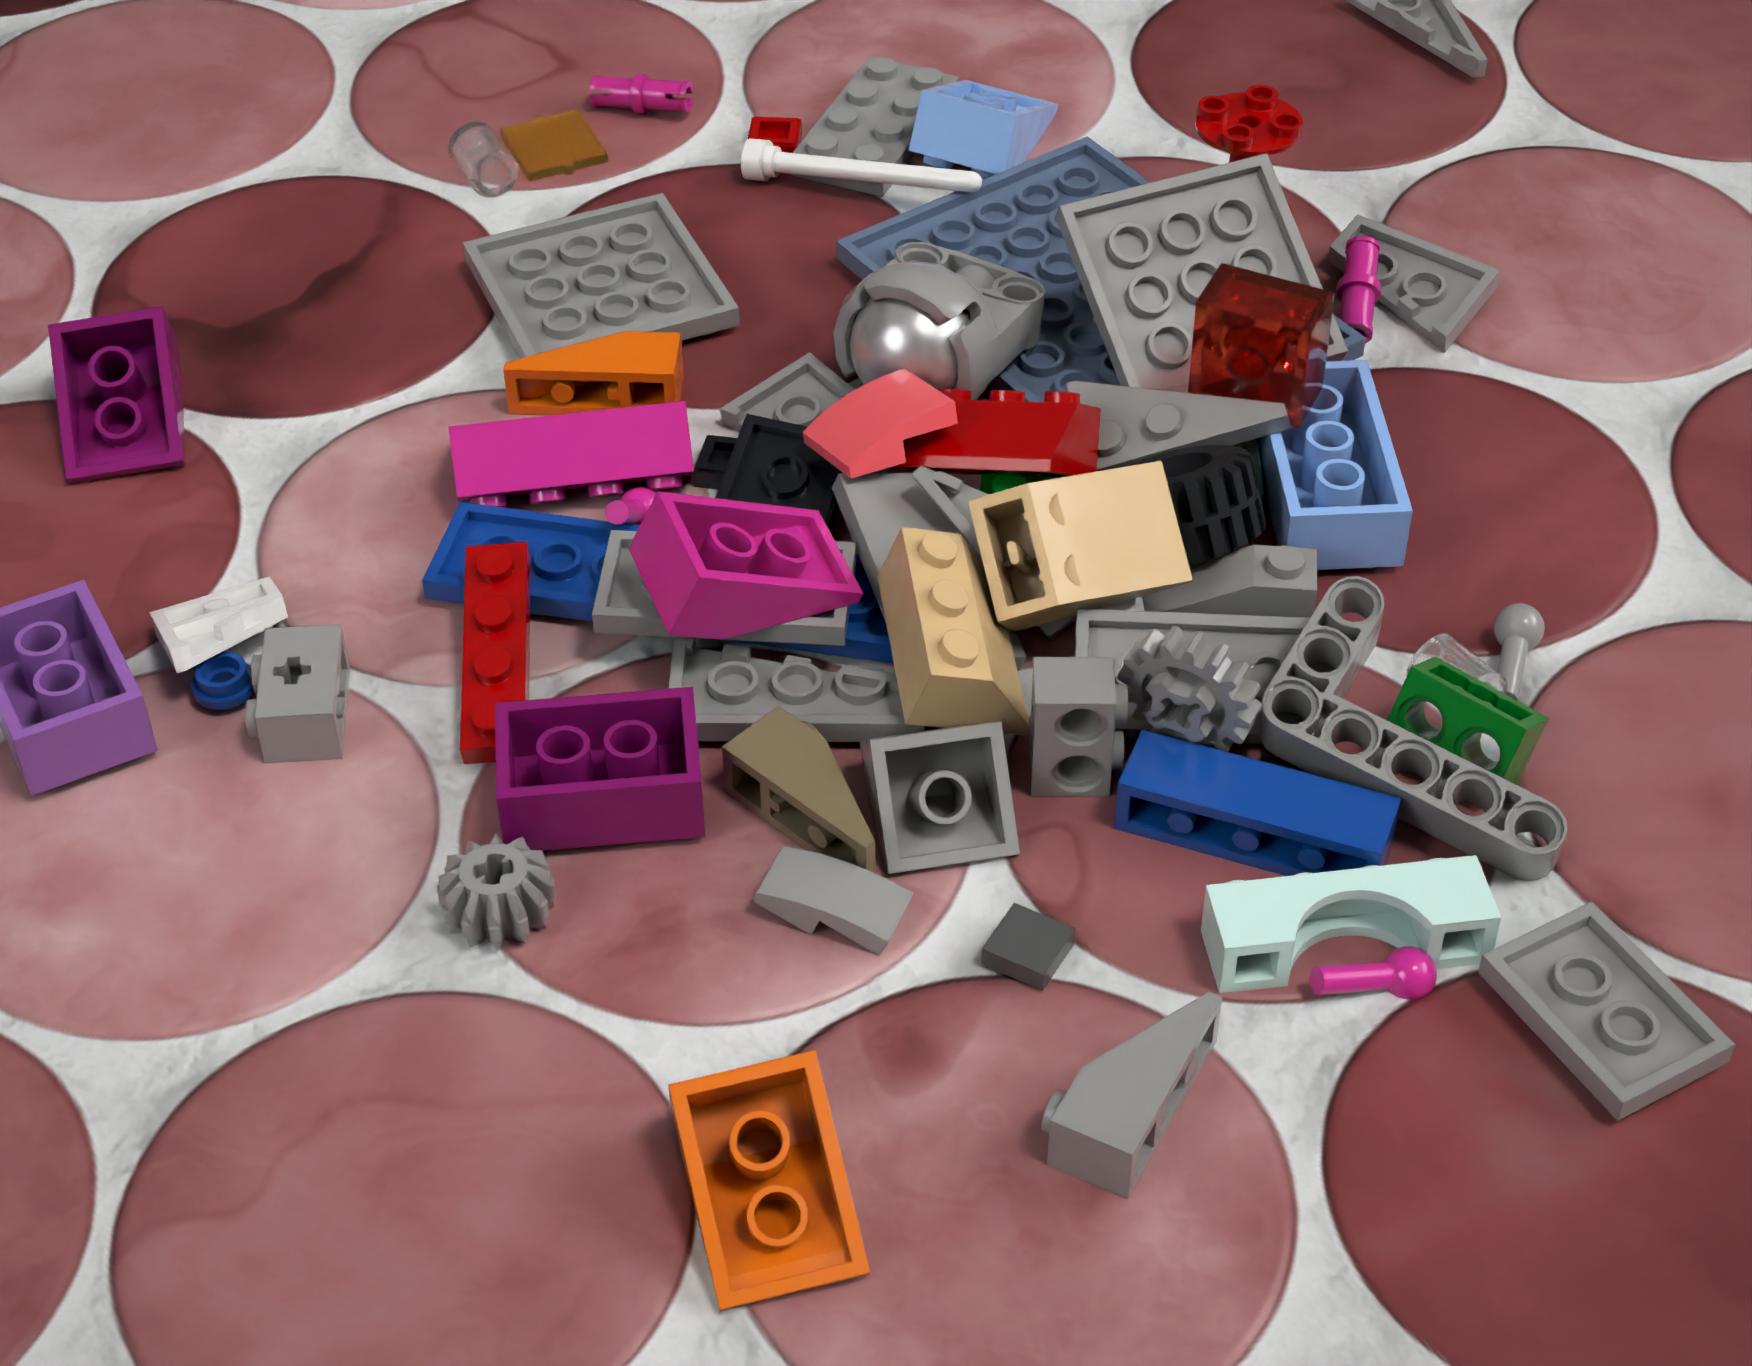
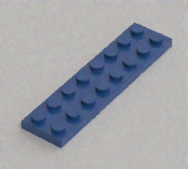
M460 502L422 579L424 595L426 599L464 604L466 546L527 542L531 555L530 613L593 622L592 612L611 530L637 531L639 526L631 524L616 525L608 521ZM856 555L854 577L863 595L858 603L850 605L845 646L727 640L894 664L887 625L859 555Z

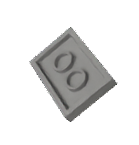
M1592 901L1482 954L1478 973L1617 1121L1730 1062L1736 1044Z

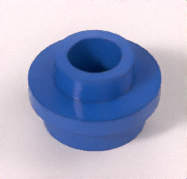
M221 652L198 664L191 681L195 700L204 707L218 710L231 709L244 703L254 693L251 666L240 655L233 652Z

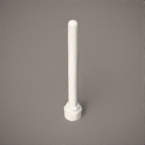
M747 139L741 153V172L746 180L766 182L770 177H777L780 173L970 193L978 191L982 186L981 176L974 171L782 152L779 146H773L770 140Z

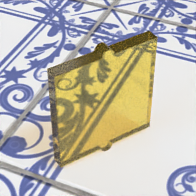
M578 109L548 117L536 116L532 121L500 128L501 138L529 182L563 173L571 175L575 170L608 162V153Z

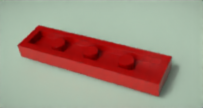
M527 542L466 546L460 753L464 764L496 762L495 703L529 700L531 555Z

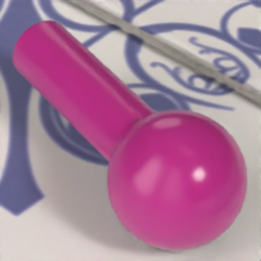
M633 488L624 493L620 500H614L607 505L605 510L606 518L609 522L616 525L631 524L640 526L656 493L648 488Z
M1404 946L1390 952L1383 962L1315 966L1311 969L1309 980L1311 989L1316 995L1387 990L1399 998L1414 1000L1427 996L1433 990L1437 980V970L1434 961L1425 951L1417 947Z

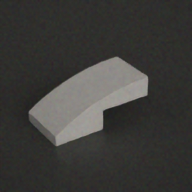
M783 846L752 901L810 935L820 921L880 956L889 943L914 893L878 874L849 862L813 851Z

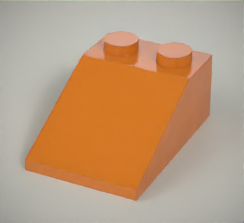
M816 1050L669 1084L671 1109L720 1312L870 1275L871 1272Z

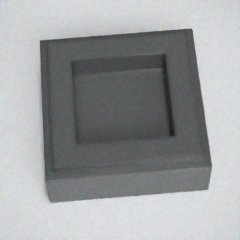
M1013 903L982 947L981 964L1043 991L1074 946L1076 928Z

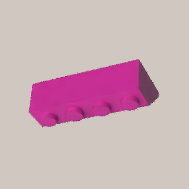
M686 401L448 427L456 494L459 502L470 501V503L505 508L507 507L506 497L529 495L530 504H547L565 501V491L588 488L589 498L609 497L624 494L623 484L647 482V488L652 491L681 488L682 478L692 477L694 472Z

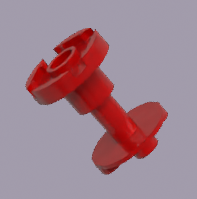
M1253 85L1246 92L1203 97L1198 103L1195 128L1200 138L1208 145L1230 153V163L1266 153L1273 155L1291 148L1301 138L1303 119L1293 106L1278 99L1276 89L1267 85Z

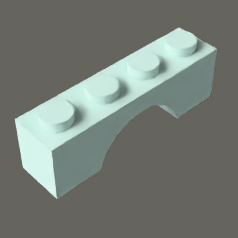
M1477 855L1454 858H1433L1427 861L1382 866L1368 865L1355 869L1319 873L1305 872L1291 876L1246 881L1233 880L1226 883L1206 885L1201 933L1219 994L1288 986L1291 969L1305 950L1320 941L1339 936L1370 937L1389 943L1397 948L1404 946L1417 947L1425 951L1432 958L1436 969L1477 965L1481 962L1482 954L1493 950L1495 947L1501 915Z

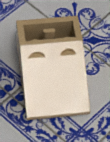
M1162 461L1027 483L968 500L997 622L1011 632L1074 616L1077 614V608L1099 609L1194 582Z

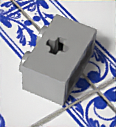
M342 624L265 628L262 654L253 655L251 660L252 685L254 692L257 693V698L248 699L246 702L245 715L249 738L259 737L265 763L343 759L350 665Z

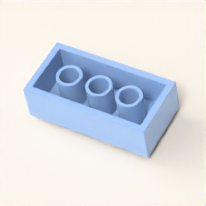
M1368 361L1253 364L1248 400L1284 403L1291 429L1258 438L1264 494L1277 546L1287 545L1317 549V570L1404 566L1413 510Z

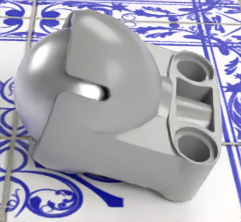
M924 242L905 243L897 248L893 260L885 267L869 274L844 298L833 331L836 360L846 378L855 373L858 374L862 383L857 388L884 375L905 368L935 389L972 391L971 400H976L986 390L987 385L1023 350L1031 349L1037 345L1045 298L1044 286L1023 274L958 251Z

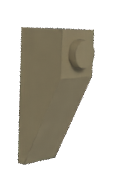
M777 706L722 746L725 792L805 850L825 854L875 873L874 837L825 737L812 724L800 721L780 706Z

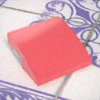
M904 368L868 382L832 404L803 431L804 443L850 479L906 463L903 440L958 424L955 401Z

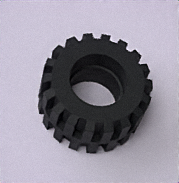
M1227 445L1193 446L1157 454L1129 465L1162 461L1189 565L1206 562L1232 553L1257 538L1266 529L1267 524L1250 452H1247L1246 449Z

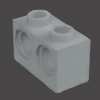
M1033 657L1029 739L1031 796L1109 797L1111 770H1123L1124 734L1123 731H1115V724H1127L1128 718L1127 684H1115L1113 657Z

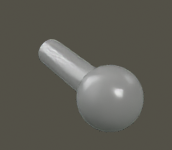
M1514 603L1504 607L1496 616L1493 627L1495 638L1502 646L1494 688L1517 701L1527 651L1535 648L1540 643L1545 630L1541 614L1534 607L1524 603Z

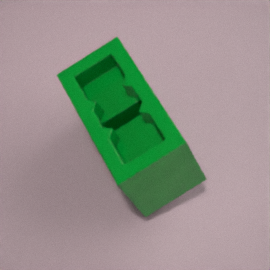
M1436 656L1411 666L1387 718V721L1516 785L1549 720L1548 717ZM1426 702L1433 704L1439 710L1442 716L1441 730L1433 728L1427 722L1424 714ZM1482 733L1491 736L1498 744L1500 750L1498 762L1489 759L1483 753L1480 744Z

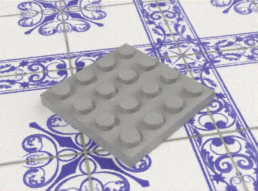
M1267 153L1059 206L1055 216L1121 386L1214 396L1250 386L1253 364L1342 361L1347 354V346Z
M663 193L462 242L465 261L519 358L623 331L681 332V340L683 341L698 336L712 335L720 330L740 325L738 305Z

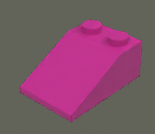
M657 491L628 548L669 635H678L686 638L728 639L858 603L863 595L858 582L819 510Z

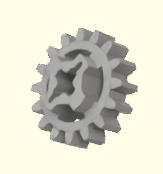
M1172 626L1166 637L1154 628L1150 630L1144 640L1138 638L1123 661L1124 666L1117 676L1119 681L1127 684L1128 702L1137 704L1131 716L1135 720L1147 719L1153 726L1151 732L1161 735L1167 733L1173 736V738L1206 747H1211L1213 744L1218 750L1225 752L1230 750L1234 742L1242 744L1255 723V719L1262 708V703L1255 699L1261 687L1259 682L1243 678L1249 665L1246 661L1232 662L1227 657L1230 648L1227 644H1220L1214 649L1207 645L1205 633L1199 630L1193 640L1186 639L1179 626Z

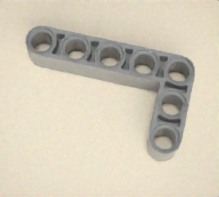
M1349 576L1337 580L1327 590L1265 690L1259 726L1260 740L1264 747L1273 755L1313 775L1400 797L1398 819L1471 856L1477 855L1479 860L1512 877L1530 881L1539 880L1549 875L1556 866L1568 830L1566 818L1557 806L1343 699L1377 644L1385 604L1383 593L1371 580L1359 576ZM1353 612L1360 614L1365 620L1351 622L1339 615ZM1314 662H1324L1333 666L1335 670L1321 673L1314 671L1308 665ZM1284 712L1299 714L1305 721L1298 724H1287L1281 722L1276 716ZM1350 741L1361 746L1364 751L1358 754H1346L1338 750L1334 745ZM1410 771L1419 775L1424 782L1418 785H1408L1399 781L1394 774ZM1466 801L1476 803L1483 808L1485 813L1480 816L1466 815L1458 810L1455 804ZM1522 832L1537 834L1545 840L1547 845L1543 847L1527 846L1518 839L1517 834Z

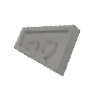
M1358 214L1330 245L1329 262L1344 273L1347 241L1356 236H1368L1376 239L1380 243L1377 279L1381 282V297L1379 301L1444 353L1499 286V269Z

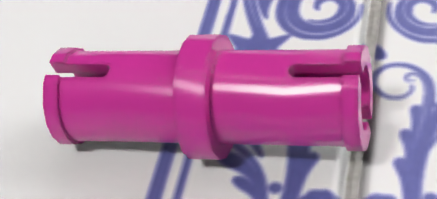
M640 73L634 75V78L593 75L589 89L609 91V93L589 94L592 107L597 108L600 106L632 108L636 114H647L649 110L689 113L693 104V98L673 97V94H693V85L690 80L650 79L648 74Z
M1356 236L1349 239L1346 243L1344 276L1337 283V298L1341 301L1340 319L1366 338L1365 343L1372 339L1374 304L1381 297V282L1377 279L1380 243L1372 237Z

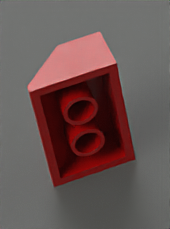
M937 389L955 401L958 424L903 440L906 463L893 466L909 470H916L922 466L935 472L942 471L947 472V474L982 475V472H1013L1022 475L1067 477L1097 472L1101 408L1080 404V394L1073 392L1047 391L1044 394V402H1025V392L990 390L989 401L971 400L972 391Z

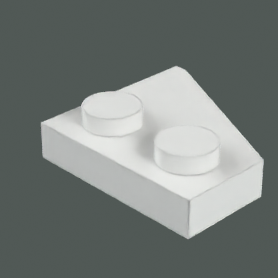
M270 577L149 612L156 636L176 673L186 671L253 635L263 633L265 628H271L274 624L288 618L283 596Z

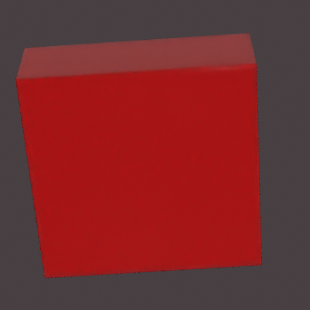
M752 117L748 139L770 140L773 146H779L782 152L793 153L801 143L802 119Z

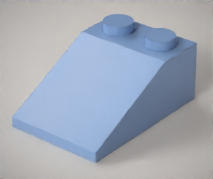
M969 80L923 89L920 95L909 151L923 154V162L931 166L952 169L953 164L956 163L971 167V171L977 172L982 180L1026 161L1056 115L1058 104Z

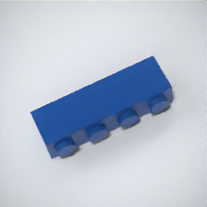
M1141 730L1118 782L1114 829L1284 876L1305 872L1319 873L1355 869L1368 865H1386L1394 840L1401 798Z

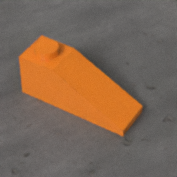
M623 331L505 362L503 372L509 414L560 415L680 402L684 381L681 332Z

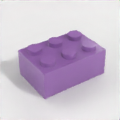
M85 580L0 607V728L31 796L158 751L143 694Z

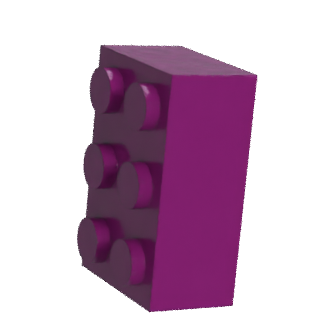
M693 687L495 703L496 800L503 844H509L523 837L530 850L544 851L706 837Z

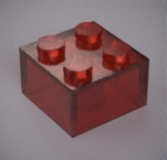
M1221 263L1196 301L1188 393L1284 403L1290 425L1300 428L1323 388L1335 292Z

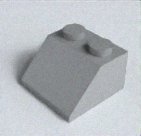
M1001 721L860 740L869 808L887 874L1020 854Z

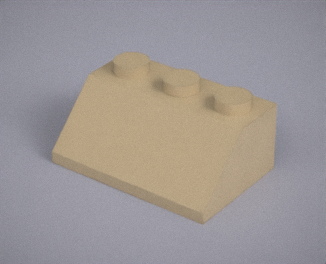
M901 527L877 578L905 724L949 728L1001 721L1003 734L1026 736L1030 729L1011 639L1008 629L997 622L983 562L962 534Z

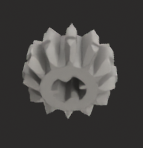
M495 833L490 844L480 846L468 840L464 852L465 855L454 854L447 856V863L444 868L445 873L439 876V884L437 885L439 904L442 906L444 921L449 926L450 932L463 933V937L466 938L470 948L485 939H489L497 951H499L503 941L509 938H514L526 944L530 929L547 928V918L550 915L549 909L554 907V899H556L555 880L550 875L549 862L545 859L543 850H530L523 837L509 844H503Z

